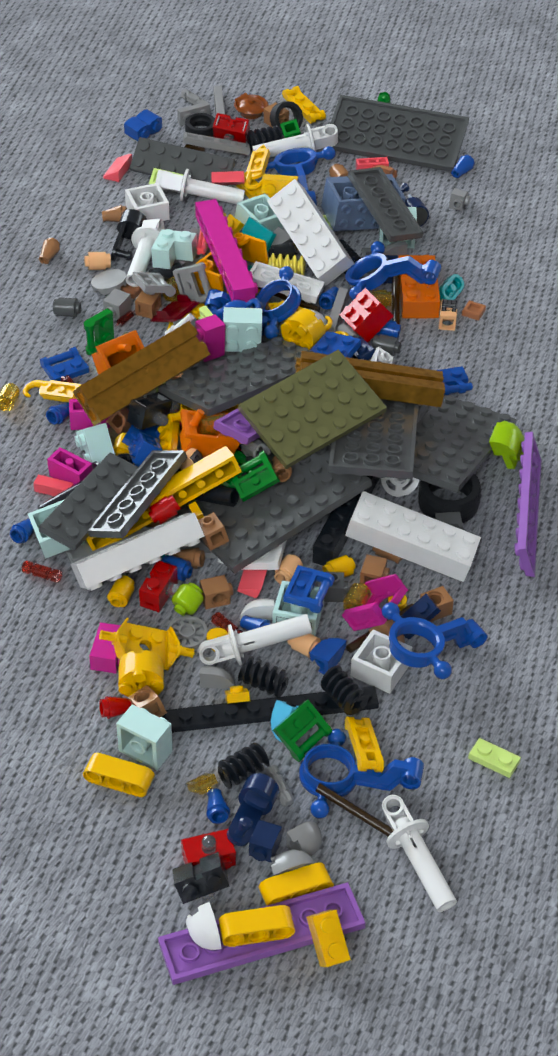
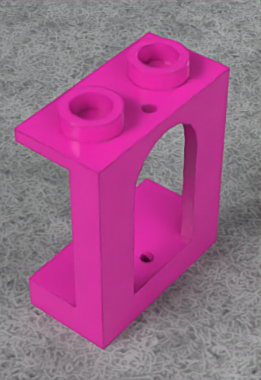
M396 574L365 582V585L372 593L366 604L346 609L342 614L353 631L385 624L387 619L382 615V610L378 605L390 596H393L390 602L398 605L408 591Z

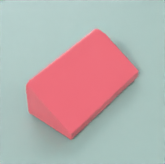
M132 154L116 158L103 178L119 182L130 167Z
M243 570L237 592L257 598L262 589L267 570Z

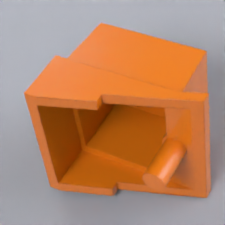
M136 330L95 346L98 352L93 353L92 357L98 375L144 348Z
M182 409L180 411L182 430L179 436L182 450L186 452L190 448H195L205 458L227 446L234 455L241 443L213 429L214 421L228 414L227 412H219L208 417L204 415L205 412L201 409L197 411Z

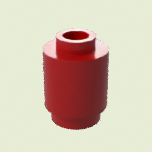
M172 495L168 498L165 496L149 507L151 511L148 515L154 524L159 522L162 525L177 515V511L181 508Z

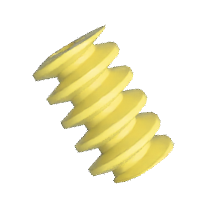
M272 253L269 258L268 265L277 268L288 266L292 268L294 273H301V275L305 276L306 262L303 256L297 260L296 255H294L292 260H290L289 254L283 259L282 254L275 258V254Z

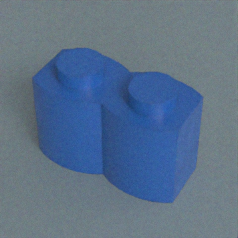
M148 109L141 111L136 117H131L124 123V133L136 141L139 140V137L147 139L162 128V118Z

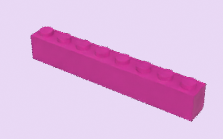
M216 199L195 202V217L219 273L222 275V280L231 300L247 302L255 298V294L258 293L257 283L253 282L252 272L248 271L247 261L243 260L241 248L238 249L237 239L233 238L232 228L228 227V220L223 215L222 206H219Z

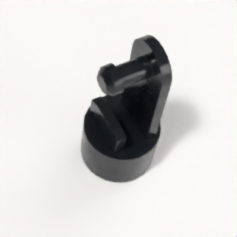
M127 209L122 213L117 226L119 233L112 249L111 261H115L117 256L128 261L132 259V251L128 250L127 252L120 250L124 238L131 239L133 232L137 228L142 227L143 220H147L146 216L140 211Z

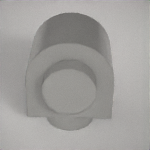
M454 188L451 193L449 208L462 211L470 203L471 196H469V192Z

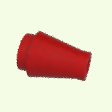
M105 696V699H100L99 709L101 717L110 719L124 714L132 705L129 698Z

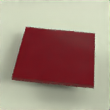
M177 294L178 301H172L161 311H156L157 314L150 321L174 322L180 320L199 305L200 302L191 301L185 294Z

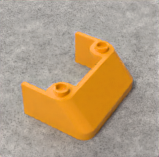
M237 232L233 235V238L237 239L238 249L241 248L244 260L252 263L257 261L268 265L266 241L243 234L242 232ZM210 252L197 263H205V272L211 290L224 291L222 275L219 274V270ZM198 271L194 272L200 293L205 294Z

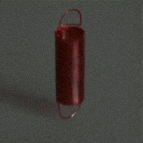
M129 310L116 321L117 324H125L134 316L135 310L133 312Z

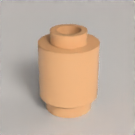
M88 252V256H84L85 267H88L89 270H106V268H111L110 253Z
M286 555L281 561L279 570H275V580L279 584H281L282 580L290 582L297 566H303L301 559L296 555Z
M312 634L287 641L293 650L309 658V652L321 642L320 638Z

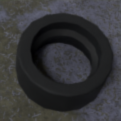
M280 102L272 108L270 112L272 127L278 125L281 129L279 113L283 108H290L292 110L294 119L297 120L299 128L303 123L302 110L294 102Z
M207 113L192 114L186 118L185 132L214 137L213 124L215 118ZM195 126H207V127H205V128H196Z

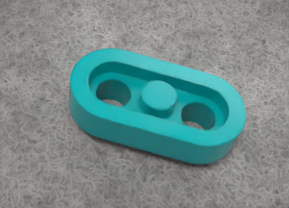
M453 274L449 276L439 287L441 301L442 299L455 300L464 289V280L460 275Z

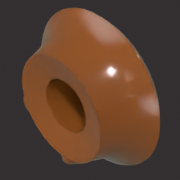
M246 92L235 98L234 103L236 110L246 119L261 117L264 108L269 106L265 98L259 95H248Z

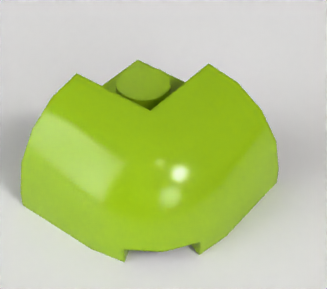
M508 421L497 422L489 440L494 455H502L507 469H515L517 462L520 461L521 454H524L521 442L525 438L522 431L514 423Z

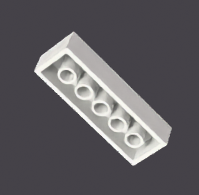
M296 179L267 201L317 279L324 281L325 286L355 264L305 188Z
M365 491L361 494L345 534L347 537L464 582L481 539L480 536Z
M185 513L70 565L80 588L92 591L103 586L102 582L105 580L115 581L123 577L121 574L123 572L133 573L142 569L141 564L156 563L162 560L161 556L164 554L165 556H170L180 552V547L182 546L191 547L200 543L199 539L204 537V533L195 513Z

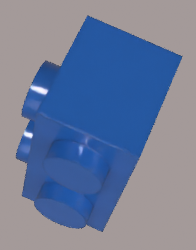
M139 431L136 439L131 440L128 450H130L129 454L134 465L139 467L152 450H162V447L157 438Z

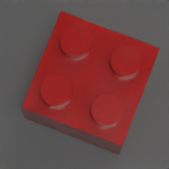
M366 288L358 293L356 298L340 314L347 324L367 343L394 316Z

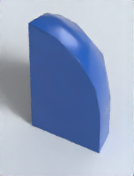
M340 638L325 639L309 652L310 660L312 662L315 660L316 664L320 667L318 670L324 675L330 668L340 662L347 640Z

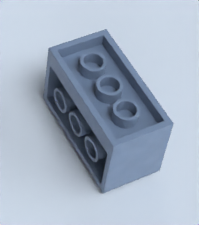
M385 174L405 203L406 198L393 175ZM347 176L326 177L321 208L333 231L379 229L378 223Z

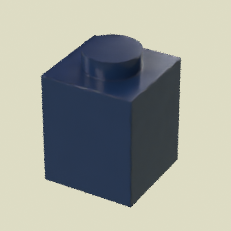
M259 819L249 841V856L258 861L272 863L270 858L275 856L282 840V826Z

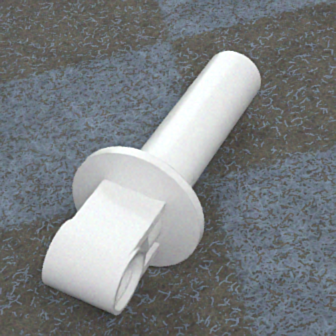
M306 124V132L304 134L263 144L266 149H269L270 158L293 148H310L316 152L318 149L327 146L333 147L338 143V129L334 124H327L312 129L309 124ZM263 144L252 146V150L256 151Z
M186 169L183 176L158 170L155 182L159 183L162 190L180 193V201L182 202L184 196L186 198L187 194L237 205L238 202L243 201L245 190L192 179L191 174L189 175V169Z
M161 218L143 220L142 227L137 228L132 234L131 240L136 248V252L125 279L127 284L132 287H138L132 280V273L146 272L152 256L151 248L161 230H165L164 222Z
M307 614L239 634L236 629L233 631L230 624L228 625V635L206 640L200 644L198 649L200 660L206 665H212L236 658L239 666L243 665L241 657L244 658L245 652L311 634L312 629ZM212 648L215 650V653L211 657H206L203 655L204 650Z
M397 795L387 796L383 800L382 808L393 830L386 840L388 847L392 849L403 847L437 912H443L452 908L457 903V900L422 838L429 828L428 822L425 819L413 820L401 797ZM393 806L400 807L395 813L389 812V809Z

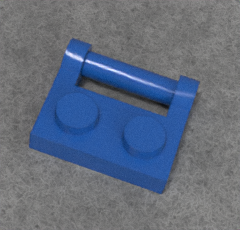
M76 347L53 357L40 359L41 367L49 378L54 381L64 382L89 373V367L80 356ZM73 358V359L68 360V361H66V362H63V363H60V364H56V363L62 362V361H64V360Z
M298 565L286 589L283 602L309 608L313 613H320L323 608L322 602L329 587L333 585L335 578L332 574ZM316 581L321 582L315 599L310 598L309 596Z

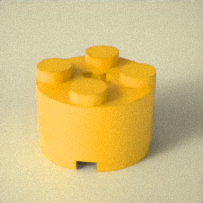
M300 309L281 325V334L284 340L310 350L326 333L325 325L321 319L318 320L314 316L316 313L313 311Z
M142 650V653L130 651L123 655L119 660L118 691L129 697L148 685L159 695L164 689L162 658L149 650Z

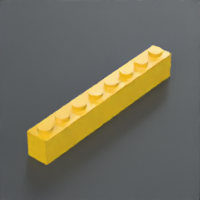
M224 446L174 474L171 480L163 487L160 494L151 502L150 506L165 496L168 498L172 495L181 507L236 476L242 471L235 456L227 446ZM149 507L125 537L153 522L148 515L151 511ZM89 535L86 541L91 550L94 551L124 538L90 537Z

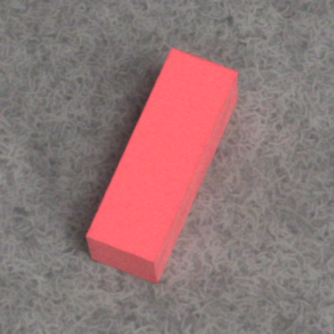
M387 157L356 159L355 167L356 170L372 168L377 165L389 166Z
M244 171L211 172V183L219 185L244 184Z
M38 474L33 485L34 492L56 496L72 487L74 483Z

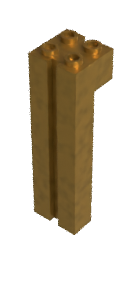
M190 321L73 391V394L94 426L128 406L131 400L146 395L210 355L207 345L202 341L200 342L196 337L198 334L197 329Z
M301 351L300 358H296V373L324 358L327 354ZM345 357L380 399L434 407L442 406L445 393L443 371Z

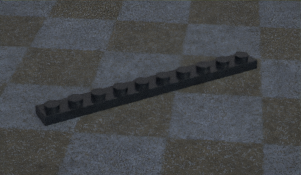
M375 686L360 687L364 690V695L369 697L368 703L363 710L378 709L379 702ZM326 692L256 699L247 702L166 710L167 713L162 718L171 723L172 733L268 722L271 721L276 700L285 701L286 704L293 707L300 706L304 701L309 700L320 715L344 712Z

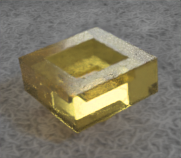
M204 773L187 782L186 785L190 792L201 795L211 790V786L218 783L215 774Z

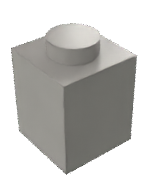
M115 288L103 300L104 310L110 309L113 312V318L121 320L131 309V294Z

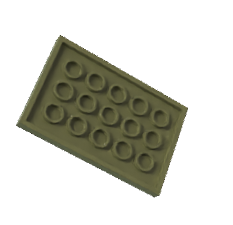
M338 349L239 404L238 410L284 468L288 469L385 413L387 407Z

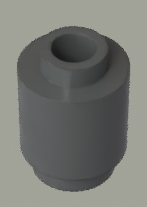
M59 297L53 301V313L58 314V316L77 317V314L81 313V302L77 298Z
M380 334L374 336L372 347L374 349L380 347L391 356H395L400 351L401 342L396 337Z

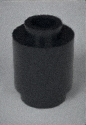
M289 243L271 245V249L268 251L269 258L272 253L275 254V258L282 254L283 259L289 254L290 260L296 255L294 245Z

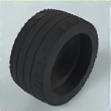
M476 474L460 490L466 497L459 500L442 499L432 492L443 488L422 480L420 481L418 503L424 515L435 518V513L460 512L462 523L475 516L481 495V485Z

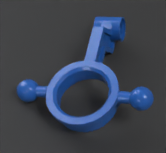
M331 146L325 147L320 152H315L310 148L289 149L279 153L274 161L268 162L265 173L269 169L275 168L280 175L298 176V182L305 188L317 206L314 190H308L305 175L315 170L318 159L332 160L336 155V151Z
M376 241L371 245L372 253L356 261L347 270L345 275L348 284L353 285L349 291V296L354 300L358 293L362 292L365 288L368 291L373 290L384 283L388 277L401 274L409 275L420 284L432 285L439 276L441 265L435 260H429L426 264L422 265L411 256L387 260L383 254L385 245L380 241ZM378 268L373 274L360 279L368 271Z
M288 266L280 269L279 277L281 279L268 283L255 296L261 302L262 316H267V323H270L264 329V335L268 339L279 335L277 323L289 318L297 310L301 302L300 290L289 282L293 278L294 272ZM212 289L208 292L205 305L211 311L213 306L220 309L232 300L228 293ZM284 290L290 291L289 296L280 306L272 310H265V306L272 296Z
M393 602L386 603L382 608L384 618L395 622L389 631V648L393 657L400 663L410 667L421 668L432 664L434 674L439 679H447L452 673L451 665L446 661H440L438 658L443 651L445 642L453 639L459 648L468 645L472 648H477L483 645L488 637L473 619L466 621L461 617L436 626L421 618H402L399 614L398 605ZM403 634L419 635L430 641L434 649L427 653L411 652L401 646L397 637Z
M333 729L332 733L328 736L330 744H321L309 750L299 770V778L303 787L309 793L318 797L311 805V813L314 817L322 819L328 815L330 808L327 798L315 792L320 783L342 797L350 793L355 785L391 791L399 784L407 789H417L421 785L424 763L418 758L409 757L404 761L393 760L384 767L382 773L369 769L366 772L358 771L352 754L341 747L346 741V734L341 729ZM333 758L341 761L348 768L349 775L338 782H324L312 776L308 768L318 759Z

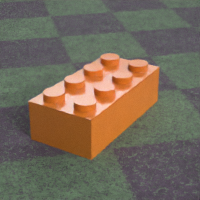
M399 255L398 257L411 256L422 265L426 264L429 260H435V255ZM407 274L399 275L402 318H439L440 294L438 278L434 284L428 285L425 283L420 284Z

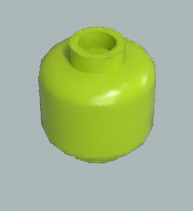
M191 582L181 584L171 599L175 606L174 610L182 616L185 614H195L204 600L201 588Z

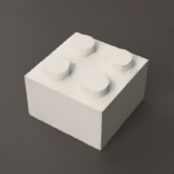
M159 183L125 189L127 209L140 211L146 216L147 220L159 218L163 221L170 220L169 202Z
M372 630L351 659L350 676L390 694L409 666L400 663L393 657L389 648V636ZM398 641L401 646L412 652V646Z

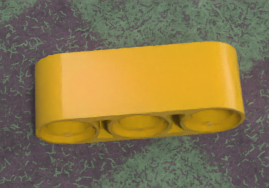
M94 753L83 772V777L93 784L137 797H144L155 774L146 766L102 753Z
M318 862L267 878L259 884L258 888L267 906L330 888L334 884L325 865Z
M286 905L230 912L222 915L218 920L222 943L228 947L282 940L293 936L295 933L291 909Z

